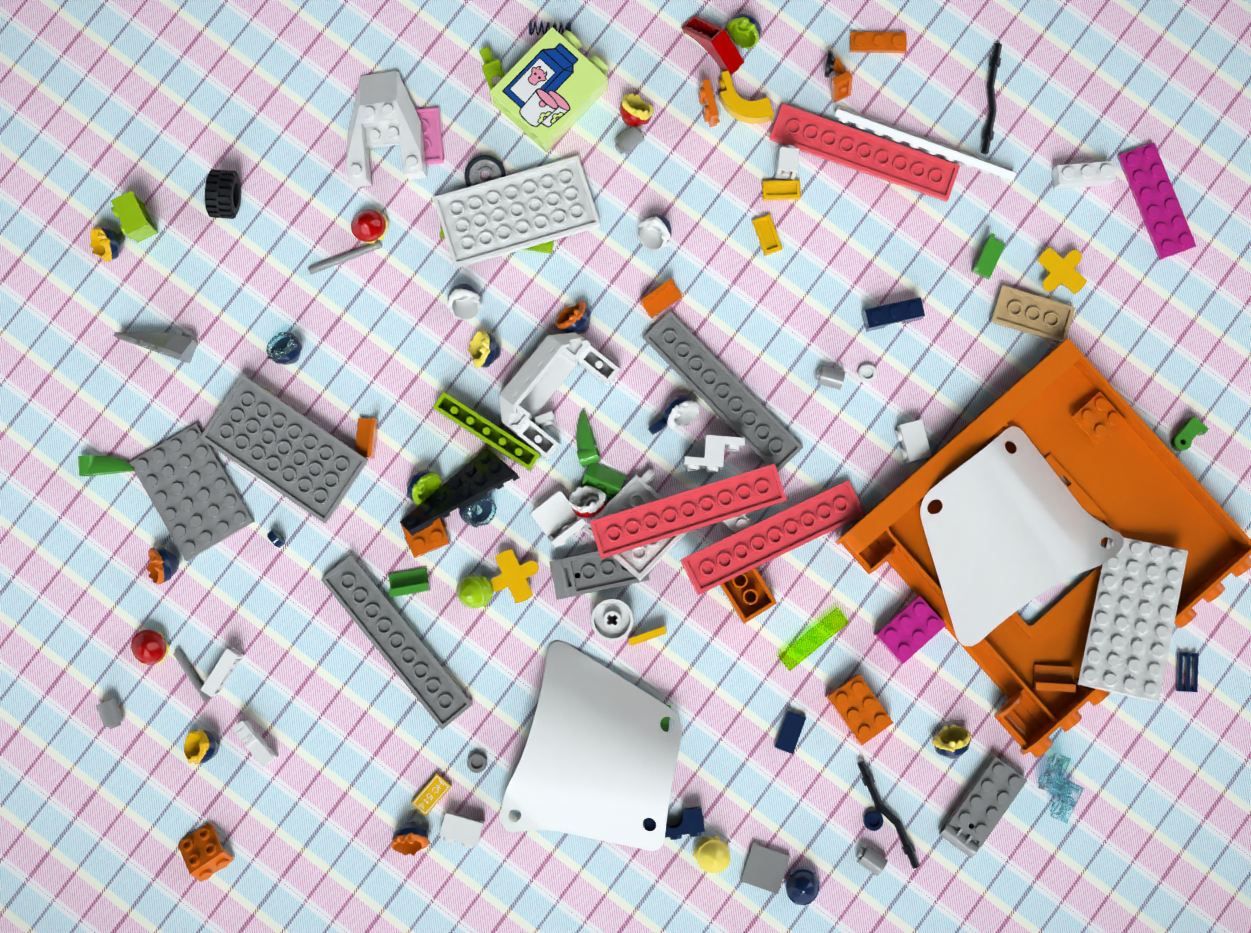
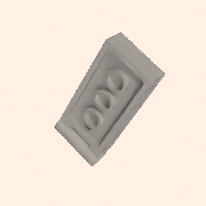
M598 551L549 562L557 600L650 580L649 574H647L639 581L612 556L601 559ZM579 573L580 578H576L575 574Z
M992 756L951 816L942 826L939 835L972 858L989 837L1027 782V779L997 757Z

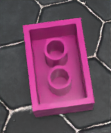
M916 596L874 635L900 664H904L942 630L946 624L921 596Z

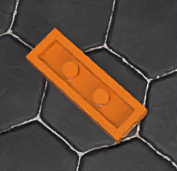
M850 32V52L906 53L907 33Z

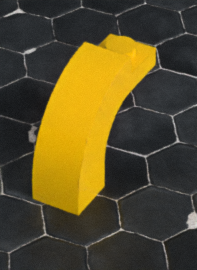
M729 71L721 72V77L718 80L720 90L722 91L719 93V100L729 115L749 124H760L773 120L774 113L769 97L757 101H748L741 98L734 89Z

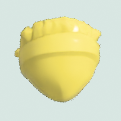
M718 835L702 837L695 844L693 857L697 860L701 869L709 873H720L728 867L730 863L728 845L725 841H721Z

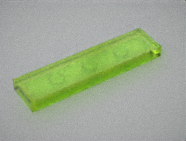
M835 608L777 657L791 671L850 622L838 608Z

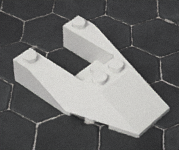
M398 71L360 76L347 133L346 168L348 182L353 188L372 185L369 149L400 144L404 175L408 180L427 178L422 122Z

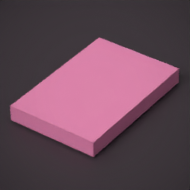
M439 107L415 109L422 122L426 165L444 164Z

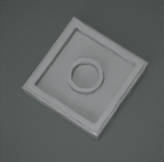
M752 843L740 881L778 894L790 855Z

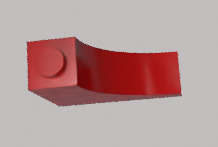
M696 15L681 27L684 33L696 40L711 55L721 70L729 71V74L732 75L744 63L743 58L724 28Z

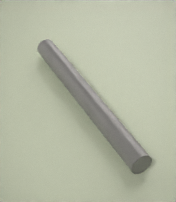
M377 241L374 244L371 243L308 267L310 274H314L382 247L380 242Z

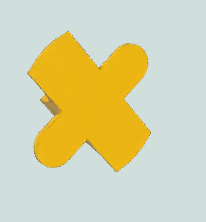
M1052 248L1046 249L1037 260L1047 271V277L1042 283L1043 289L1051 292L1062 285L1074 294L1079 292L1087 282L1074 269L1082 260V254L1078 250H1072L1063 259Z
M512 549L503 551L495 556L502 574L490 580L493 591L498 592L508 587L515 603L531 598L533 593L526 578L538 572V564L535 561H528L520 565Z

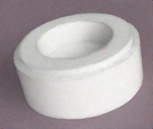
M871 364L862 365L857 373L858 379L865 384L872 383L877 377L876 368Z

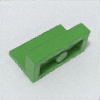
M993 233L987 237L971 271L988 280L1006 245L993 239L995 236Z
M595 462L589 465L581 488L587 485L600 489L606 494V499L611 501L621 491L627 475Z
M427 568L388 575L391 588L389 589L390 597L430 591Z

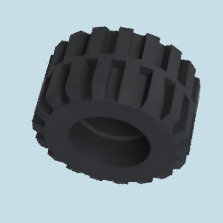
M211 169L205 184L206 211L209 217L234 219L239 211L241 201V184L238 173L236 171Z

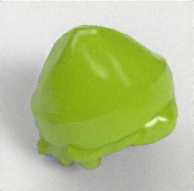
M470 574L459 581L456 593L458 599L465 606L480 608L482 606L486 607L487 603L491 600L493 588L485 576Z

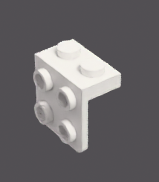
M561 491L555 492L530 513L555 548L564 545L570 536L581 532L584 528L583 526L586 525L584 520L573 512L569 501Z

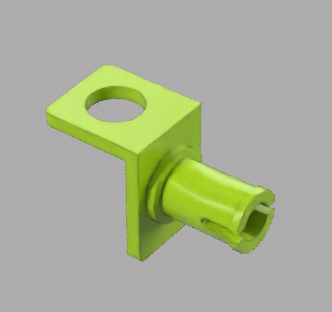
M485 47L479 53L484 62V65H482L484 76L490 90H492L494 87L491 82L495 76L503 78L505 75L500 60H495L490 47Z

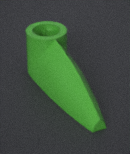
M585 410L580 413L576 430L577 456L582 467L601 461L599 449Z
M78 456L79 476H97L134 471V467L131 464L114 457Z

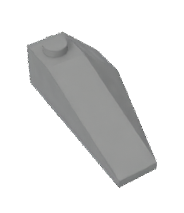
M182 332V335L176 333H114V336L120 340L189 364L198 342L193 340L194 336Z

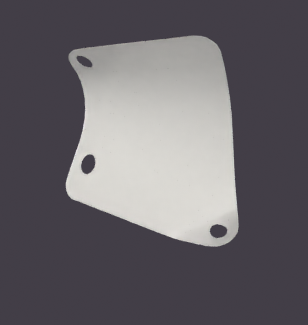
M1016 426L1006 429L980 452L930 489L924 496L920 507L922 525L958 641L964 646H973L979 643L1009 616L1053 586L1074 575L1104 564L1114 557L1124 544L1123 536L1119 532L1098 521L1082 508L1024 431ZM1007 441H1011L1016 445V452L1014 454L1006 450L1005 443ZM932 500H940L943 504L941 511L937 514H930L927 510L928 504ZM1103 538H1111L1114 541V546L1110 549H1105L1101 546L1100 541Z
M562 641L554 642L547 651L542 687L528 740L503 798L500 811L501 824L509 832L552 830L649 851L660 849L665 839L670 794L682 737V725L679 717L667 705L568 643ZM664 717H670L674 722V727L669 732L661 729L660 722ZM513 809H517L521 813V818L517 822H511L508 819V814ZM652 818L655 820L656 828L653 831L645 830L643 827L644 819Z

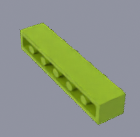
M445 392L441 394L433 406L436 412L529 472L533 470L541 458L538 452Z

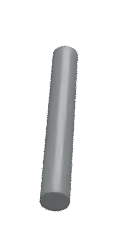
M180 650L174 652L173 655L203 701L206 702L211 699L209 695L201 691L203 684Z

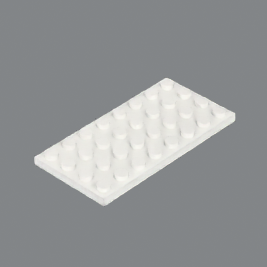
M578 156L433 197L455 269L601 226Z
M1123 537L1124 544L1122 549L1102 565L1078 685L1158 703L1188 551ZM1108 538L1106 549L1114 546L1113 539Z

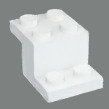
M706 435L703 458L685 456L683 468H687V471L690 472L706 469V473L717 474L723 468L725 448H727V452H738V450H742L744 447L745 438Z

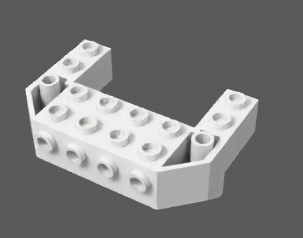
M577 333L548 335L545 339H542L536 346L535 352L525 359V364L521 369L518 368L512 375V380L501 388V393L499 394L503 425L546 460L551 458L560 447V444L534 424L532 420L578 363L607 387L620 373V369L594 349L589 341Z

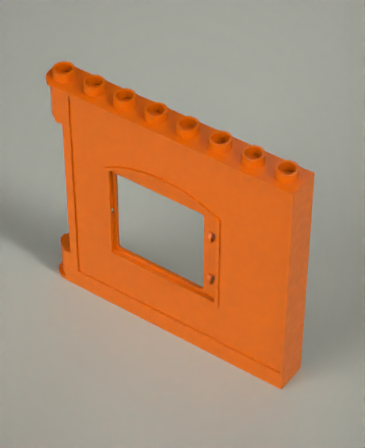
M1069 338L1058 344L835 541L837 545L841 543L868 574L877 570L887 561L917 596H921L946 624L945 628L958 641L922 525L920 507L924 496L930 489L980 452L1006 429L1016 426L1024 431L1058 477L1061 479L1063 476L1066 482L1070 484L1069 486L1065 484V486L1082 508L1100 522L1103 521L1106 526L1119 532L1124 538L1188 551L1174 622L1178 628L1184 627L1196 617L1197 613L1192 607L1202 598L1209 603L1224 592L1226 588L1221 581L1230 573L1238 577L1251 568V559L1249 557L1251 555V539ZM1101 392L1122 415L1125 421L1114 430L1115 432L1110 437H1107L1096 446L1071 416L1081 408L1080 405L1083 402L1089 401L1096 393ZM1007 441L1005 443L1006 450L1014 454L1016 452V445L1011 441ZM932 500L928 504L927 510L930 514H937L941 511L943 504L940 500ZM1103 538L1101 542L1106 547L1108 538ZM1102 565L1095 568L1033 625H1027L1015 612L979 643L973 646H964L959 642L1008 698L995 712L994 717L1021 746L1019 751L1022 755L1031 752L1037 758L1044 754L1053 745V741L1049 736L1059 727L1064 732L1070 730L1082 719L1078 710L1089 701L1095 706L1111 693L1078 685ZM1034 664L1073 666L1076 692L1035 690L1033 688Z

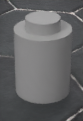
M630 126L615 139L616 144L614 146L620 154L625 153L627 155L644 138L634 126Z
M822 366V369L818 368L815 379L818 380L820 385L840 390L844 381L845 371Z
M115 698L96 706L105 728L109 727L111 730L121 726L120 722L123 721V717Z
M869 846L866 848L862 847L856 855L858 858L857 863L876 876L883 871L888 861Z

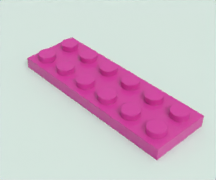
M1153 142L1120 154L1118 160L1159 260L1196 247L1197 245L1155 143Z

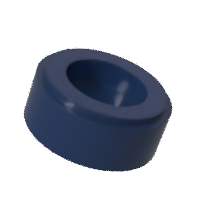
M662 418L649 427L648 430L654 435L666 427L667 423Z
M275 529L267 533V537L276 547L281 548L286 543L284 538Z
M868 811L863 817L864 826L871 831L879 830L883 825L882 815L877 811Z

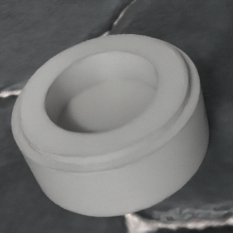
M474 753L468 758L467 766L470 771L480 773L486 768L487 759L481 753Z

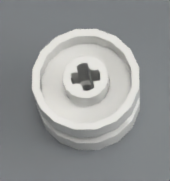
M617 599L602 601L595 607L591 616L592 629L596 635L603 640L611 642L619 641L626 637L631 631L634 621L632 611L628 605ZM610 617L616 618V622L614 624L609 623Z

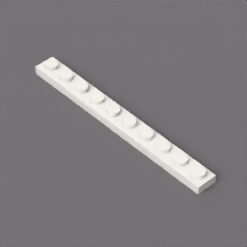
M841 106L837 108L835 116L843 123L850 121L855 123V126L860 129L866 130V128L874 130L873 133L877 135H889L896 142L901 143L905 141L913 148L927 149L926 152L932 155L939 153L944 155V158L949 161H961L962 165L968 168L978 167L980 168L979 171L989 175L990 173L997 174L999 179L1008 181V179L1014 180L1016 175L1015 169Z

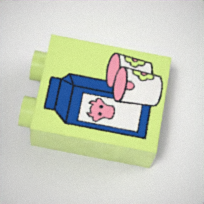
M553 27L489 92L492 104L546 153L608 90V77L606 74L609 72L606 64L595 55L588 60L578 51L582 45L570 31L565 30L560 34Z

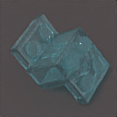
M1054 753L1047 760L1046 766L1048 767L1045 773H1042L1038 779V788L1058 798L1057 802L1055 801L1051 806L1050 812L1052 813L1050 816L1067 824L1084 788L1063 777L1071 759Z

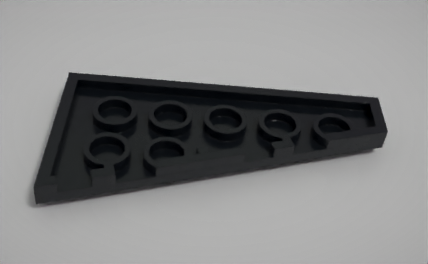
M487 447L402 519L400 523L413 536L433 525L434 521L438 518H446L450 516L451 511L457 508L461 510L487 496V493L492 489H500L504 487L505 482L511 479L515 481L520 477Z

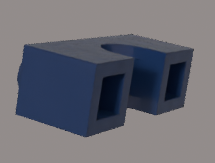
M921 297L865 309L862 313L866 332L882 329L894 323L903 322L904 324L918 321L925 316Z
M701 806L682 809V820L678 825L670 826L666 824L665 838L670 837V840L681 839L682 835L689 834L690 837L701 836V832H705ZM652 818L644 819L645 830L653 831L656 828L655 820Z

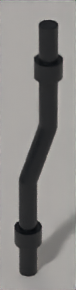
M995 43L993 56L990 57L989 61L990 71L987 81L989 113L986 129L983 130L982 154L989 153L990 143L994 137L993 127L997 112L994 85L997 70L1001 64L1002 44Z
M865 761L858 762L857 765L863 776L861 779L864 786H867L875 807L895 826L903 845L902 850L908 856L912 868L919 867L920 864L914 853L915 848L913 843H910L901 821L882 803L874 785V777L869 773Z

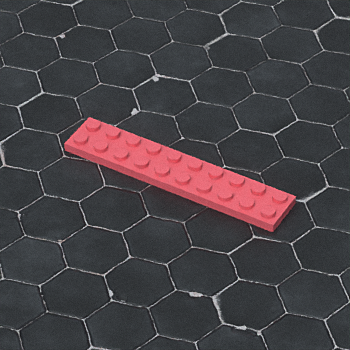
M783 103L769 139L782 145L795 146V148L800 149L799 151L945 202L949 199L960 168L958 164Z
M771 464L592 520L589 523L600 558L604 559L787 501L776 465Z
M847 480L697 551L680 561L698 596L866 515L850 481Z

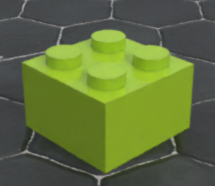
M132 190L111 200L114 206L111 208L116 218L119 217L121 224H119L120 229L124 235L127 234L129 239H133L138 243L158 233L142 199Z

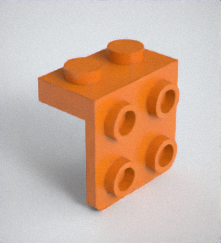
M207 823L178 843L189 874L200 882L209 879L214 873L227 867L229 863L234 861L232 854L222 847L211 823Z

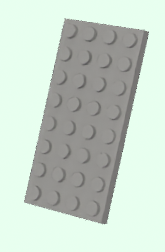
M241 374L200 436L206 443L325 524L328 523L369 461V459L244 374Z

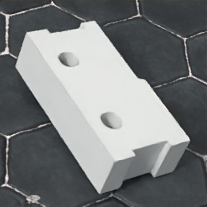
M233 647L231 649L227 648L202 686L201 691L210 697L218 696L244 654Z
M247 719L245 721L242 720L231 729L240 741L248 742L244 746L262 767L269 765L278 757Z

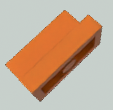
M671 278L642 298L641 305L652 319L680 300L682 295Z
M358 418L355 451L366 458L374 459L378 429V420L376 418Z
M1034 664L1033 688L1042 691L1076 692L1074 667Z

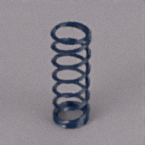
M530 20L529 35L532 36L534 30L536 29L537 36H539L541 28L543 35H545L547 33V30L550 29V22H547L546 31L544 33L543 21H541L540 28L538 32L537 22L534 21L532 30V21ZM554 22L553 28L557 31V25ZM562 22L560 23L558 33H560L561 29L562 33L564 32ZM567 23V25H566V30H568V31H570V32H571V23Z

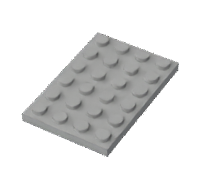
M194 424L129 462L134 467L137 477L186 561H190L254 523L213 449L200 438L203 432L198 424Z

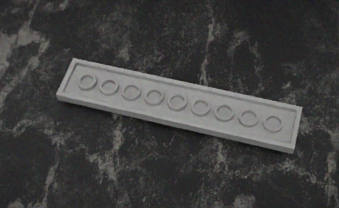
M671 311L643 336V339L731 430L738 437L745 438V444L767 466L775 464L779 472L803 448Z
M352 555L321 579L442 730L473 705Z

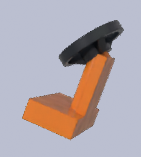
M829 51L825 77L829 78L832 71L837 76L832 78L831 98L835 103L851 95L853 77L850 71L845 70L839 57L835 59L833 51Z

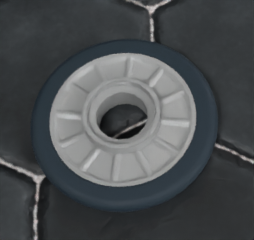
M480 155L473 158L465 169L464 176L467 187L484 183L480 179V173L484 170L488 171L491 175L489 181L505 177L504 166L493 156Z

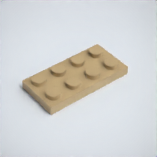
M1002 285L990 322L1060 344L1067 338L1075 307Z

